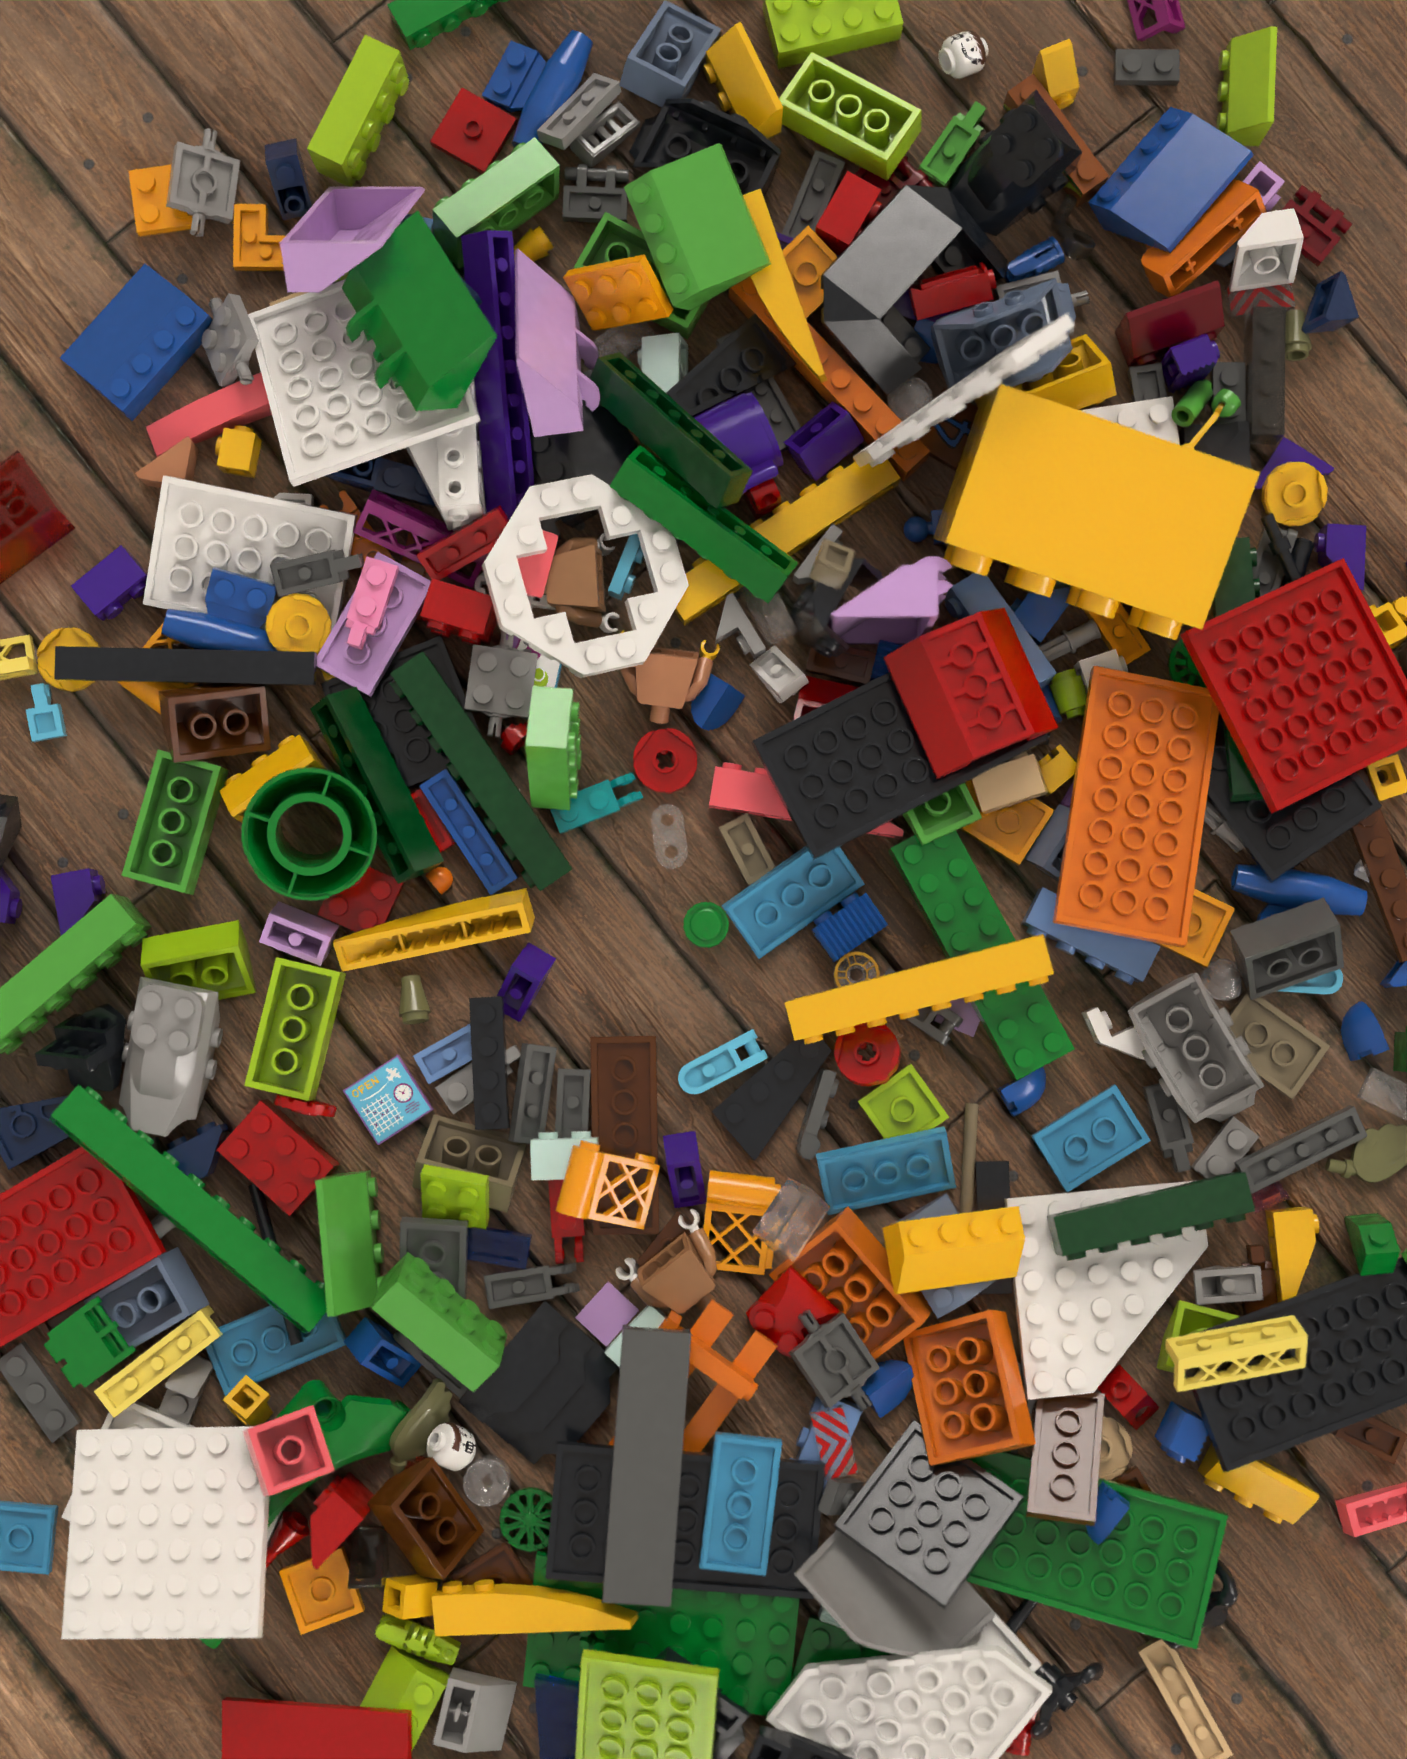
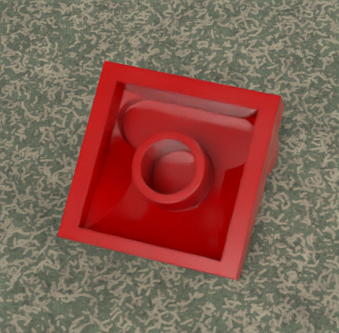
M790 1265L747 1309L746 1315L755 1330L777 1345L776 1350L779 1353L791 1357L788 1352L799 1345L809 1333L798 1318L800 1314H803L802 1312L810 1309L819 1325L835 1317L839 1310Z

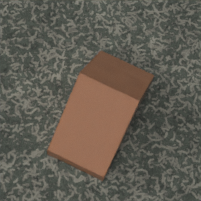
M187 436L135 474L146 486L161 488L162 479L165 475L193 481L199 449Z

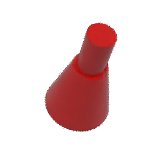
M286 1511L282 1514L270 1545L267 1547L266 1568L270 1566L280 1553H283L309 1534L308 1521L299 1512Z

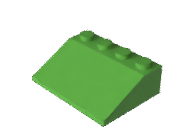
M715 144L653 169L624 186V190L673 307L690 311L771 265L722 144Z
M371 1170L331 1174L315 1180L327 1316L333 1317L372 1307L379 1285L384 1277L380 1276L379 1263L384 1262L383 1244L377 1243L376 1230L381 1229V1217L379 1210H374L373 1197L378 1196L376 1177H371Z

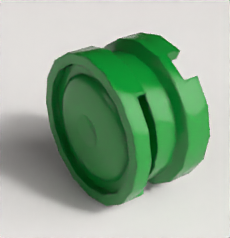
M701 902L695 904L687 911L683 928L686 937L692 944L700 948H711L717 946L725 939L728 933L729 920L726 912L720 906L712 902Z

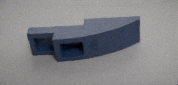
M382 456L325 476L370 493L372 489H375L401 502L406 500L431 508L436 507L416 467L381 458Z

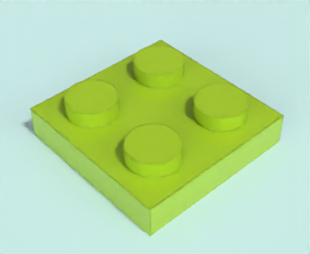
M911 1063L890 1077L887 1083L879 1085L857 1101L884 1139L933 1129L949 1118Z
M424 1164L420 1174L422 1218L468 1221L469 1228L474 1227L486 1230L489 1222V1175Z

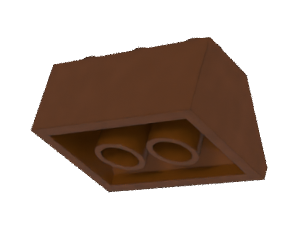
M211 684L159 691L161 720L173 763L271 750L266 689L264 685Z
M428 1457L389 1478L367 1503L419 1576L444 1580L484 1532L481 1524L433 1457Z

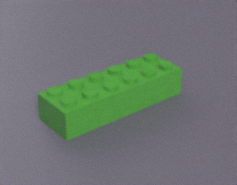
M115 894L108 895L0 988V1054L6 1053L9 1055L23 1044L22 1037L29 1031L35 1033L48 1022L46 1017L54 1010L59 1012L73 1001L71 996L77 990L89 988L97 981L98 977L96 974L104 967L107 969L112 968L123 958L121 953L130 945L132 948L142 943V938L148 937L146 931L152 926L128 897Z

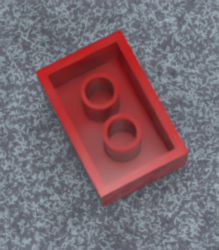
M268 1099L260 1100L217 1148V1151L289 1216L296 1214L316 1192L315 1180L331 1175L340 1165L338 1161Z

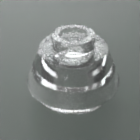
M1218 959V961H1213L1199 975L1212 998L1229 1001L1240 996L1242 993L1241 972L1231 960Z

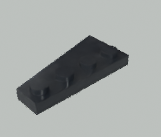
M754 314L669 389L666 394L693 417L796 365V362L759 317Z
M803 1039L793 1040L712 1110L713 1114L754 1161L832 1050L823 1040L810 1044H804Z

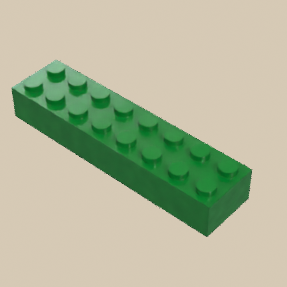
M956 831L923 846L914 835L888 850L946 959L1016 941ZM1028 981L1015 984L1017 990L997 995L996 989L983 992V999L970 1002L1012 1080H1019L1075 1049L1040 984L1029 986Z

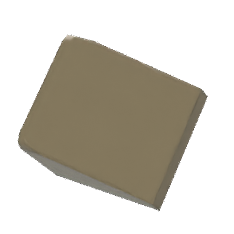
M824 538L811 569L810 578L832 588L841 589L848 577L856 551Z

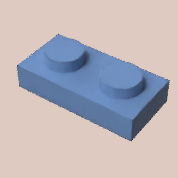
M470 1024L413 1055L428 1084L437 1081L472 1061Z

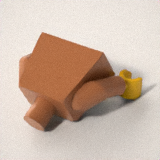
M706 640L702 641L699 652L654 646L642 665L621 669V674L630 692L637 695V702L651 705L649 717L651 722L659 724L668 723L670 708L683 709L685 702L693 701L705 688L713 667L712 660L717 657L720 649L718 643L713 653H708L704 650Z

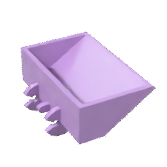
M328 187L280 242L287 291L321 292L384 245L394 232V229L397 228L424 193L425 189L423 187Z
M517 248L515 251L516 362L534 437L583 431L582 400H585L586 407L593 412L599 405L600 392L597 385L581 373V359L584 360V365L587 368L593 369L598 358L597 346L580 332L574 296Z
M938 556L925 557L913 565H902L831 613L828 627L847 644H878L879 640L907 644L915 638L930 632L938 617V605L947 597L943 594L953 586L945 581L947 578L942 573L948 571L953 566L947 560Z

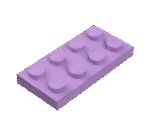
M378 551L374 559L399 567L380 629L376 630L374 636L367 635L363 650L347 644L351 628L345 625L354 596L353 593L318 653L316 666L351 687H357L360 692L369 697L373 695L422 610L431 582L429 579Z

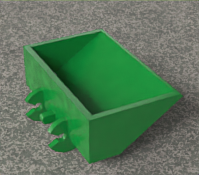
M417 210L394 229V232L381 248L349 271L342 290L356 311V314L348 322L346 334L352 343L360 336L362 331H364L367 341L373 339L376 344L372 354L378 363L385 359L374 374V381L380 389L388 384L389 379L392 377L395 388L402 387L415 411L458 408L497 335Z

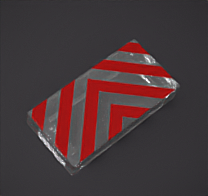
M1291 283L1230 292L1229 285H1226L1224 288L1230 320L1293 310L1295 307Z
M839 1405L810 1412L821 1463L825 1464V1480L858 1473L843 1406Z

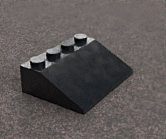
M593 369L583 372V374L590 378ZM582 400L583 431L534 437L529 417L532 461L543 484L592 474L610 485L626 458L638 447L631 431L626 426L620 424L617 418L605 407L598 405L592 412L586 407L585 400ZM597 509L562 516L561 519L563 523L573 528L597 515L599 511Z

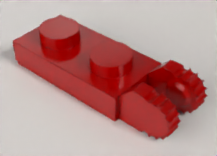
M564 1179L548 1180L552 1238H554L556 1264H564L565 1249L563 1248V1237H575L574 1257L577 1263L584 1262V1219L556 1211Z

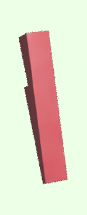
M1407 1482L1335 1500L1343 1533L1357 1537L1406 1522Z

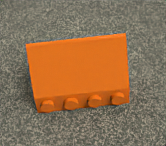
M849 1206L821 1227L769 1273V1276L775 1281L791 1265L839 1310L838 1313L845 1314L874 1360L924 1324L933 1311L921 1291L894 1295L886 1249Z
M997 1310L979 1312L916 1329L903 1339L908 1364L912 1366L913 1370L912 1384L930 1466L1006 1452L1036 1444L1006 1312Z

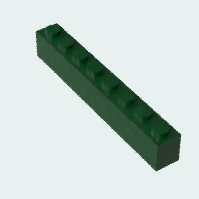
M1249 537L1235 539L1212 601L1213 618L1260 597L1259 578L1253 579L1252 567H1257L1256 547L1250 548ZM1223 720L1230 802L1264 799Z
M422 651L390 674L394 678L390 682L391 687L400 699L405 696L413 706L408 711L420 727L425 723L431 732L427 739L438 754L444 751L450 762L446 766L456 781L462 778L469 789L465 791V794L475 808L479 805L482 806L488 815L483 820L494 835L500 832L506 841L502 848L513 862L518 859L525 870L520 872L528 886L530 888L537 886L539 891L571 871L573 869L426 653Z

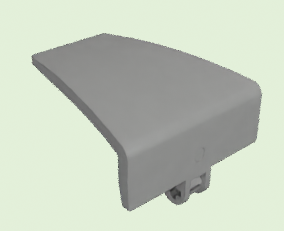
M838 1530L795 1572L796 1577L854 1642L884 1652L913 1656L920 1652L963 1648L996 1614L967 1580L946 1609H943Z

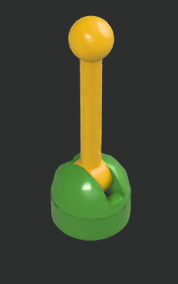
M1221 389L1212 401L1214 413L1193 439L1183 446L1194 450L1195 445L1218 417L1227 418L1233 415L1241 406L1238 396L1228 389Z

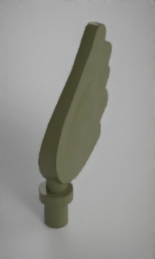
M1384 1124L1378 1130L1374 1128L1366 1129L1365 1131L1368 1136L1355 1142L1350 1160L1344 1159V1161L1328 1158L1326 1171L1339 1173L1344 1178H1350L1351 1175L1357 1176L1364 1182L1372 1183L1391 1177L1407 1165V1125L1395 1126L1394 1124Z
M436 1378L432 1381L424 1395L397 1425L390 1437L389 1445L394 1453V1456L390 1459L393 1476L406 1470L409 1467V1460L426 1453L427 1440L433 1429L439 1424L449 1422L450 1420L448 1413L451 1409L449 1402L452 1398V1393L448 1388H445V1383L441 1378Z

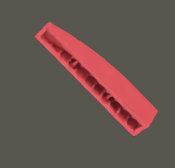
M261 372L253 375L254 380L249 385H243L238 381L148 425L146 429L156 456L159 457L187 436L197 444L223 434L224 428L234 429L235 425L244 426L272 415Z
M723 762L722 767L715 766L709 808L793 822L765 768H755L753 773L741 771L742 765ZM887 822L866 834L901 839L904 830L891 822Z

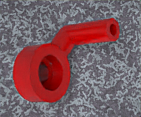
M528 720L524 724L520 723L517 726L512 723L502 733L501 739L503 742L501 748L510 756L517 753L526 743Z

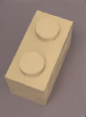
M1027 751L1009 760V762L1000 764L972 779L981 810L985 814L1048 794L1035 754L1028 755Z

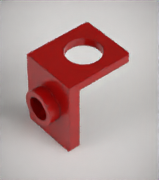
M1118 1365L1108 1374L1097 1388L1101 1393L1105 1394L1107 1400L1135 1430L1160 1408L1121 1365ZM1147 1406L1146 1411L1139 1417H1136V1414L1143 1407Z

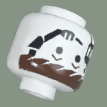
M970 30L950 36L944 40L942 48L939 50L941 68L946 74H950L956 79L977 73L985 66L986 57L989 52L988 45L983 38H980L978 34Z
M445 1422L439 1424L429 1435L426 1451L428 1457H433L439 1466L448 1470L458 1471L473 1460L476 1453V1442L474 1435L469 1430L456 1424Z

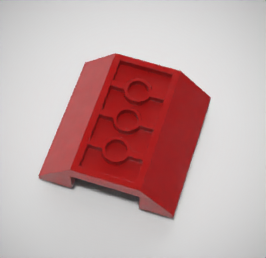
M1005 608L980 611L928 632L883 658L937 779L968 766L971 761L1024 739L1029 741L1058 728Z

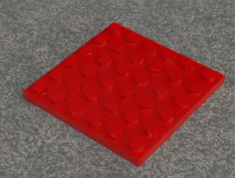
M1344 558L1205 622L1202 629L1194 627L1180 635L1271 813L1407 747V678Z

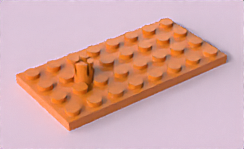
M1099 666L1091 668L1052 923L1181 948L1187 946L1219 710L1207 688Z

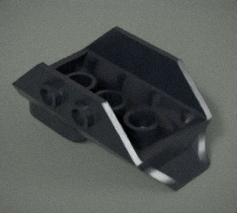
M1037 90L1017 109L1014 108L1008 111L1000 119L1001 125L995 131L988 132L979 140L980 147L958 168L951 178L950 192L985 233L994 236L999 235L1027 214L1031 213L1033 215L1042 209L1047 203L1045 198L1051 192L1053 194L1057 193L1069 182L1067 177L1076 169L1082 155L1079 146Z
M690 98L666 99L660 113L645 119L629 153L635 159L632 167L647 173L720 143L742 195L761 188L762 194L765 197L773 181L780 160L781 150L749 124L743 116L735 113L731 115L720 111L712 102L706 100L700 102Z
M853 558L848 577L841 589L832 588L816 580L813 584L806 586L790 613L803 644L812 647L816 652L828 658L831 655L838 657L847 651L849 645L827 626L831 613L836 609L848 586L865 591L884 578L882 573L877 568L871 566L865 559Z

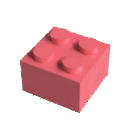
M313 1405L242 1431L264 1496L273 1495L335 1471Z

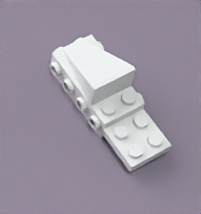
M473 380L470 386L476 403L475 384ZM478 422L406 447L448 530L456 531L486 514Z

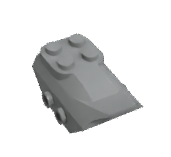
M1191 973L1175 979L1148 994L1128 1010L1129 1016L1145 1050L1141 1051L1145 1061L1151 1069L1154 1067L1158 1069L1162 1076L1158 1081L1167 1097L1174 1096L1177 1103L1194 1123L1204 1118L1222 1122L1255 1104L1256 1091L1265 1085L1247 1057L1251 1051L1242 1036L1235 1037L1230 1026L1234 1025L1231 1016L1225 1007L1218 1008L1198 973Z
M140 976L135 1010L130 1012L127 1022V1030H131L129 1043L124 1045L122 1052V1062L126 1063L119 1098V1105L123 1107L129 1127L132 1130L168 1136L182 1122L196 1119L209 1080H213L216 1074L217 1060H213L215 1047L219 1048L223 1035V1029L219 1028L220 1010L217 991Z

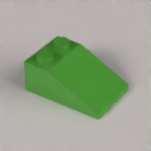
M965 783L903 814V817L922 846L982 818Z

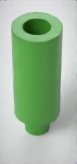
M1209 380L1194 382L1174 407L1171 416L1177 425L1182 427L1190 426L1212 398V383Z

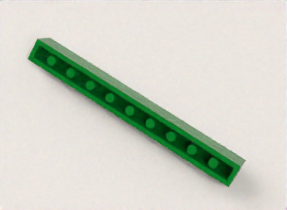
M78 1085L50 1115L49 1120L302 1333H310L327 1312L325 1284L319 1280H316L315 1283L304 1275L307 1270L294 1259L288 1261L279 1254L282 1249L268 1237L264 1240L254 1233L256 1227L243 1216H240L239 1219L228 1211L231 1206L217 1194L212 1197L204 1191L205 1184L192 1173H189L188 1176L177 1168L180 1163L166 1151L161 1154L153 1148L154 1141L141 1130L134 1132L126 1125L128 1119L115 1108L109 1111L100 1103L103 1098L89 1086L83 1089Z

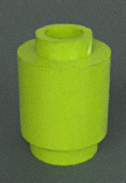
M1075 668L1057 673L1051 680L1050 688L1060 715L1066 714L1067 719L1083 715L1087 692L1081 675H1077Z

